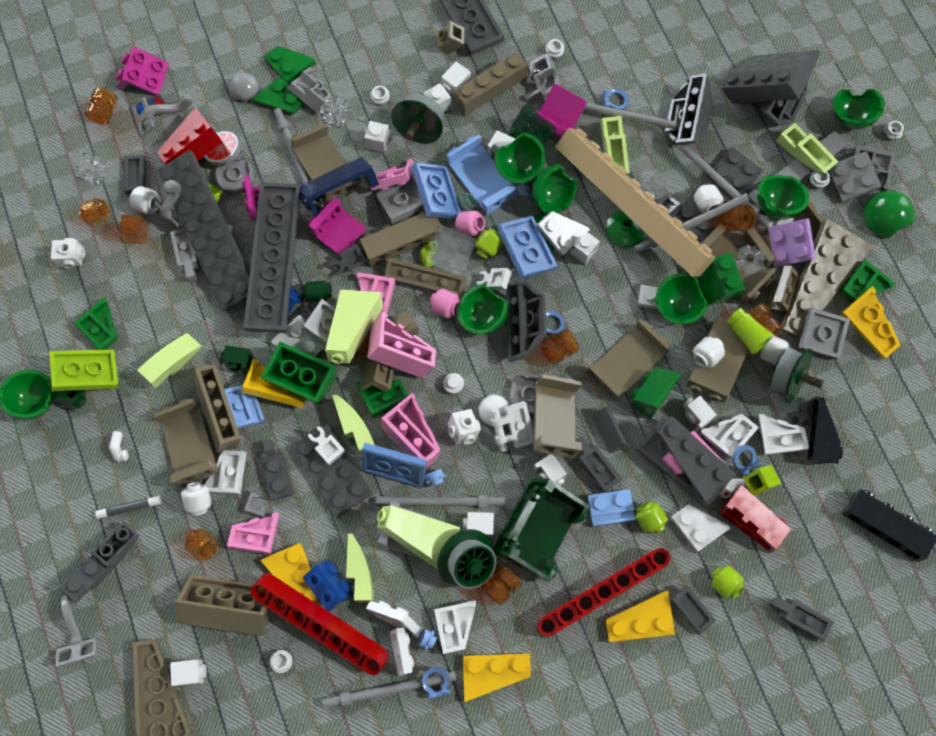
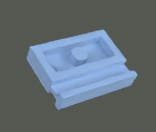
M243 385L224 389L237 429L264 422L257 397L242 393Z
M630 489L587 496L588 505H590L592 527L636 520Z

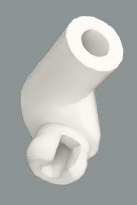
M114 431L112 432L109 444L110 452L115 461H127L129 453L127 450H121L120 447L123 434Z
M732 478L719 495L727 499L741 485L746 489L748 487L743 479Z

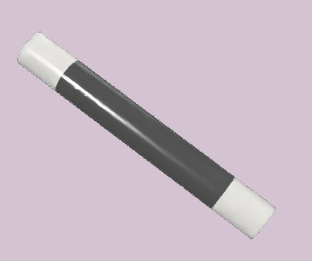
M156 496L97 510L95 515L97 519L159 505L161 504V498Z

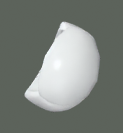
M489 395L484 398L478 408L481 420L487 425L492 426L490 420L492 419L491 410L499 409L500 416L506 415L504 407L509 406L507 400L499 395Z

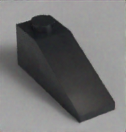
M814 397L807 459L839 464V459L843 455V448L840 447L841 441L825 398Z

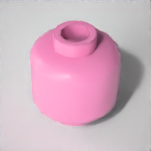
M463 211L456 217L455 228L462 237H475L480 235L481 231L485 228V220L478 211Z
M440 289L432 294L430 298L432 312L445 318L457 315L460 299L456 293Z

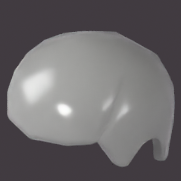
M238 73L230 81L229 93L234 100L238 99L247 102L258 94L259 83L254 76L248 73Z

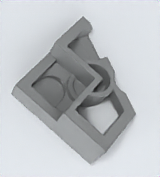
M548 53L530 62V75L527 78L528 91L527 94H524L526 101L547 97L554 84L562 86L554 62Z
M309 67L290 83L288 89L313 111L318 113L330 101L332 95L324 87L320 79L317 80L312 76L314 70Z
M857 145L853 156L867 151L881 187L889 190L896 153Z

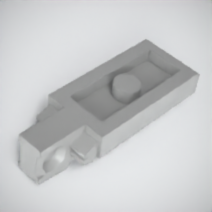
M185 229L171 231L170 235L178 268L181 273H186V278L189 282L197 281L195 269H199V261Z

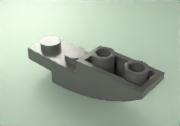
M123 521L91 552L92 556L59 586V589L74 603H77L91 588L94 590L110 574L133 546L139 534Z

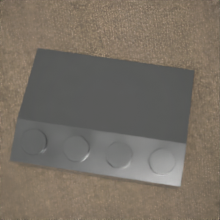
M820 50L751 56L728 73L722 90L731 103L799 100L821 52Z

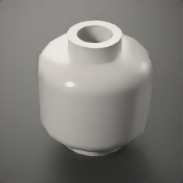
M711 184L700 186L694 195V202L702 213L714 209L724 202L718 188Z
M143 186L135 188L129 197L132 209L143 214H152L158 209L154 202L160 203L157 192Z
M773 336L759 350L761 351V359L776 365L785 350L789 348V343Z
M712 337L703 338L693 349L694 361L702 368L714 367L725 355L722 341Z
M192 482L181 492L184 510L191 515H202L211 506L210 492L206 485Z

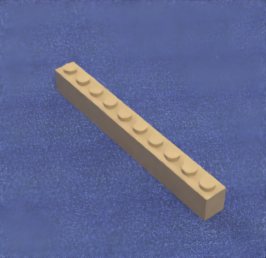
M568 128L555 148L692 277L701 276L715 259L711 254L712 250L705 244L701 245L696 240L698 237L693 232L686 231L679 219L672 218L665 206L662 204L658 205L654 201L655 198L647 191L644 192L640 188L641 185L633 178L630 179L626 175L627 171L619 165L616 166L612 162L613 158L606 153L603 154L599 150L600 146L594 141H589L586 138L585 132L579 128L576 130Z

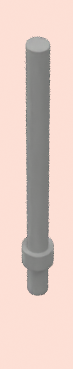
M587 103L583 112L586 110L614 117L621 116L623 119L675 129L677 124L676 121Z
M277 108L274 110L278 121V129L283 133L301 181L305 184L310 180L291 149V127L289 122L285 120L282 110ZM317 198L313 199L316 210L320 209Z
M686 144L681 145L679 149L733 199L741 196L734 187ZM749 201L741 204L752 219L758 220L765 228L770 225L771 221L760 212L761 209L758 206L752 205Z
M745 193L683 223L682 227L688 230L749 201L748 195ZM648 237L649 240L634 247L637 253H640L648 248H655L659 245L651 237Z
M479 495V497H377L376 499L377 505H390L391 501L400 503V505L479 506V508L505 506V497H488V495Z
M455 671L447 673L449 682L456 681ZM442 674L427 677L428 686L444 683ZM422 678L354 693L349 691L340 693V696L323 699L324 708L337 705L344 707L351 705V702L423 688Z

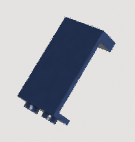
M360 157L301 185L300 200L305 205L307 211L311 210L314 215H317L318 212L312 201L313 199L361 176L372 188L378 186L379 182L372 166L363 157Z

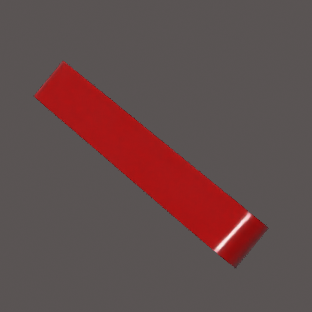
M663 548L651 551L545 615L537 624L538 633L544 638L552 637L659 572L669 564V552ZM655 554H660L664 558L662 565L654 561ZM637 565L645 568L646 574L644 576L636 573L635 567ZM617 577H625L627 579V586H619L617 584ZM601 587L606 588L609 591V597L601 598L598 594V589ZM580 599H588L591 604L590 609H582L579 605ZM562 610H569L571 612L572 619L570 621L562 620L560 616ZM544 621L551 622L553 624V631L550 633L544 632L541 624Z
M269 573L263 574L251 587V596L256 601L367 674L378 675L388 661L389 653L384 647Z

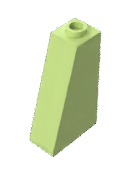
M340 290L325 349L329 362L336 364L351 362L369 332L371 323L378 317L383 308L381 292Z
M392 505L382 506L377 516V528L436 569H438L437 560L442 546L460 530V527Z

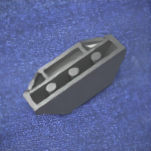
M808 81L799 100L758 102L763 113L775 125L793 123L807 94Z
M708 73L689 75L686 79L687 82L679 88L671 99L667 120L676 121L677 124L675 129L665 128V133L677 145L696 143L707 135L713 105Z
M524 279L508 283L506 289V300L509 305L507 316L508 362L526 358L547 335L545 295Z

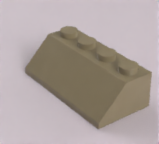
M190 575L176 600V623L263 636L269 623L271 610L251 596L250 589L254 584Z

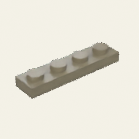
M388 258L384 277L394 278L397 281L437 291L446 289L460 297H463L467 280L465 276L394 258Z

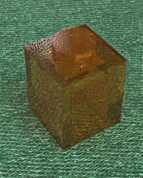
M122 215L119 234L126 243L145 244L148 225L143 217Z

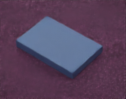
M414 163L411 168L427 217L456 219L458 214L461 213V209L447 167Z
M533 216L501 223L497 226V230L521 279L550 272L558 267L541 231L536 226L537 223Z
M364 443L362 448V471L423 488L426 459Z

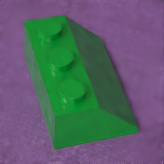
M279 341L260 378L318 404L330 391L338 371L335 365Z

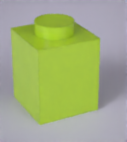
M772 464L761 467L742 477L750 493L754 496L765 493L782 484Z

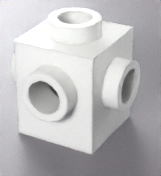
M73 238L52 240L51 260L58 267L71 269L75 266H82V259L85 258V249L77 240Z
M469 409L451 414L448 430L450 437L454 438L456 445H469L476 441L481 427L479 421L475 419L472 410Z

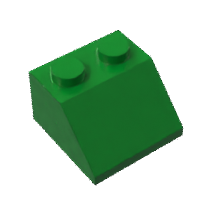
M732 252L715 257L701 276L696 277L708 307L741 297L745 291Z
M656 367L653 372L648 371L642 379L644 385L641 389L637 387L631 395V398H633L631 406L652 419L675 386L680 374Z

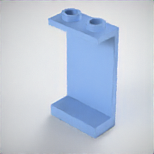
M480 135L468 138L464 144L454 147L448 152L447 164L468 192L474 196L477 204L486 216L519 196L518 184L510 183L500 175L495 162L481 145Z

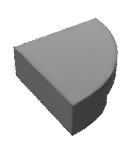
M250 491L243 511L265 518L266 507L264 501L257 493Z

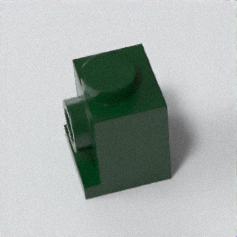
M225 345L224 352L222 351L220 354L219 362L231 371L242 369L245 374H248L254 355L250 349Z
M51 390L52 400L58 401L71 411L76 407L81 408L87 400L85 398L86 390Z

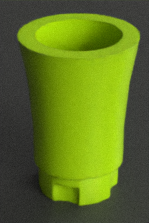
M742 308L736 310L726 321L744 342L752 355L761 350L774 336L772 332L764 328Z

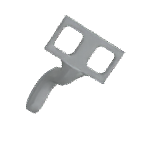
M185 94L175 104H155L148 106L146 98L142 97L131 107L140 136L144 137L155 127L152 117L156 113L183 111L193 103L192 96ZM143 103L144 111L138 115L137 106ZM148 119L149 128L143 131L142 123Z
M168 180L163 184L162 189L170 193L163 205L157 201L154 204L160 209V214L164 219L171 220L178 228L182 229L184 228L183 225L171 214V207L180 195L181 186L175 180Z
M67 595L62 596L61 611L71 641L69 646L56 650L55 667L57 669L94 658L97 655V639L82 640L72 612L73 601ZM93 644V651L81 656L82 648ZM71 650V658L59 662L60 654Z

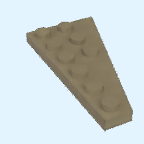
M829 219L822 220L813 243L816 259L806 261L796 286L789 312H786L780 330L795 338H800L802 335L808 309L823 310L873 248L872 244Z
M154 639L133 642L136 736H194L175 686H171V675L158 641Z

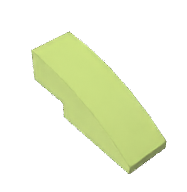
M622 117L602 118L600 126L604 152L613 158L612 162L616 166H621L628 174L630 171L625 134H623Z
M796 123L781 133L776 140L793 157L822 175L838 163L834 156L812 134L807 136Z
M186 333L157 352L137 371L157 388L170 374L173 376L202 346Z
M337 394L332 395L344 434L347 439L355 437L359 453L362 456L364 443L375 445L371 434L357 412Z
M348 534L346 578L348 580H355L354 600L356 602H374L373 583L367 559L353 534Z

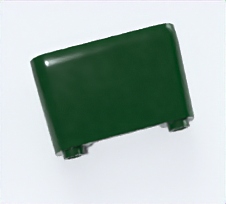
M534 478L526 486L494 546V553L538 578L550 582L558 571L557 563L553 559L572 523L576 524L584 521L590 505L551 479Z

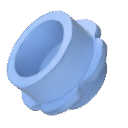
M442 469L433 471L426 475L428 480L426 483H431L432 487L444 482L443 478L446 475H443Z
M425 629L418 642V646L422 647L423 651L433 648L437 639L434 636V630L429 631Z

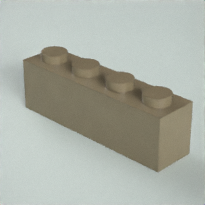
M518 52L513 53L455 89L454 103L464 116L468 115L526 79L527 63Z
M423 210L414 217L404 218L395 225H387L376 233L366 234L360 239V243L370 266L373 267L387 261L388 258H394L425 245L429 241L443 237V228L437 217H427L425 210Z
M216 364L195 368L193 381L217 453L238 448L241 437Z

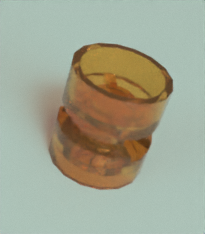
M94 88L90 98L91 102L88 103L85 112L86 117L99 124H109L113 114L112 110L115 108L118 97L107 89Z
M747 204L739 205L718 215V224H722L727 232L750 230L756 222L755 210Z
M765 303L747 312L773 334L781 329V325L776 318L770 317L772 312Z
M567 328L556 333L555 338L549 337L541 342V347L552 365L563 361L565 355L570 357L579 352L578 343Z
M503 564L493 573L494 578H489L481 586L484 592L500 606L510 598L509 593L515 592L522 584L521 580Z

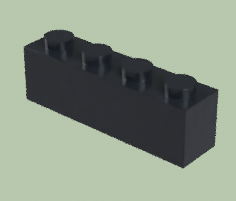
M860 489L855 492L842 513L845 517L918 562L928 558L936 543V535L933 534L932 529L924 525L920 526L914 522L911 516L897 512L891 504L879 501L873 493L867 490Z

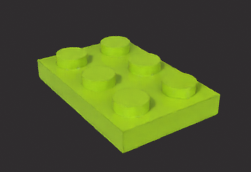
M114 350L49 351L52 391L118 389Z

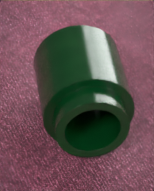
M325 280L306 282L305 286H302L303 298H306L307 302L320 301L321 299L327 301V298H332L331 282H326Z

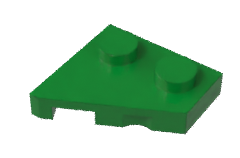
M280 46L275 47L263 56L264 61L288 84L297 79L304 70L316 64L314 58Z
M281 76L252 98L257 105L264 104L272 110L280 108L283 113L288 115L295 114L306 105L288 89L289 84Z
M865 259L861 261L840 292L854 302L872 286L875 288L876 295L893 287L896 283Z
M102 298L74 322L75 326L99 350H106L118 340L109 304L105 298Z
M392 380L391 389L387 392L373 385L363 391L360 389L361 381L355 383L373 418L394 408L409 396L401 380Z

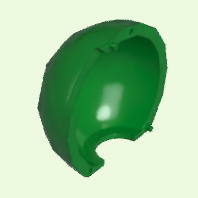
M842 89L834 96L832 107L835 118L844 127L859 130L872 126L881 117L885 108V100L883 95L876 89H866L862 94H852L850 89Z
M524 132L517 136L512 143L496 149L494 162L497 171L504 179L515 184H525L534 180L543 170L546 153L543 144L535 136Z
M555 164L544 168L533 182L532 195L537 207L546 214L552 211L555 213L564 211L571 204L576 193L577 182L563 172L565 169L562 165Z
M770 174L759 183L757 199L759 206L768 216L786 220L799 215L809 203V193L806 187L795 177L771 176Z
M883 190L867 200L864 207V219L869 228L877 235L890 238L901 229L915 222V208L911 199L904 193L896 190Z
M678 273L669 276L662 281L657 289L655 297L657 309L662 317L671 323L679 325L693 323L701 318L708 308L697 278L692 277L688 273Z
M480 284L471 288L463 295L458 304L457 315L460 324L465 330L473 334L487 335L495 332L504 324L508 316L509 305L507 300L496 295L485 285Z
M31 369L18 371L10 375L0 387V405L3 410L13 418L24 421L37 419L47 413L52 402L50 377L41 371Z

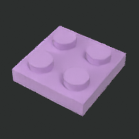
M809 219L768 227L772 253L776 257L774 267L816 259Z

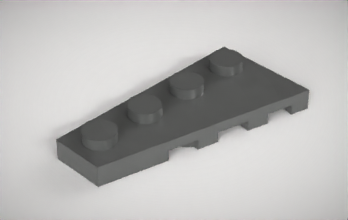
M670 416L656 433L670 454L674 456L682 472H685L691 481V485L703 499L702 501L705 506L708 507L736 474L673 416Z

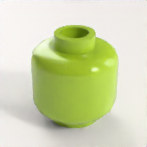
M489 228L488 230L484 229L481 231L474 246L478 249L477 254L487 259L488 256L496 257L504 243L500 234Z
M647 501L636 509L637 514L635 518L644 532L658 534L666 528L664 524L667 522L668 517L659 503Z
M731 566L718 567L711 575L713 577L711 586L725 599H735L745 588L743 585L744 578Z

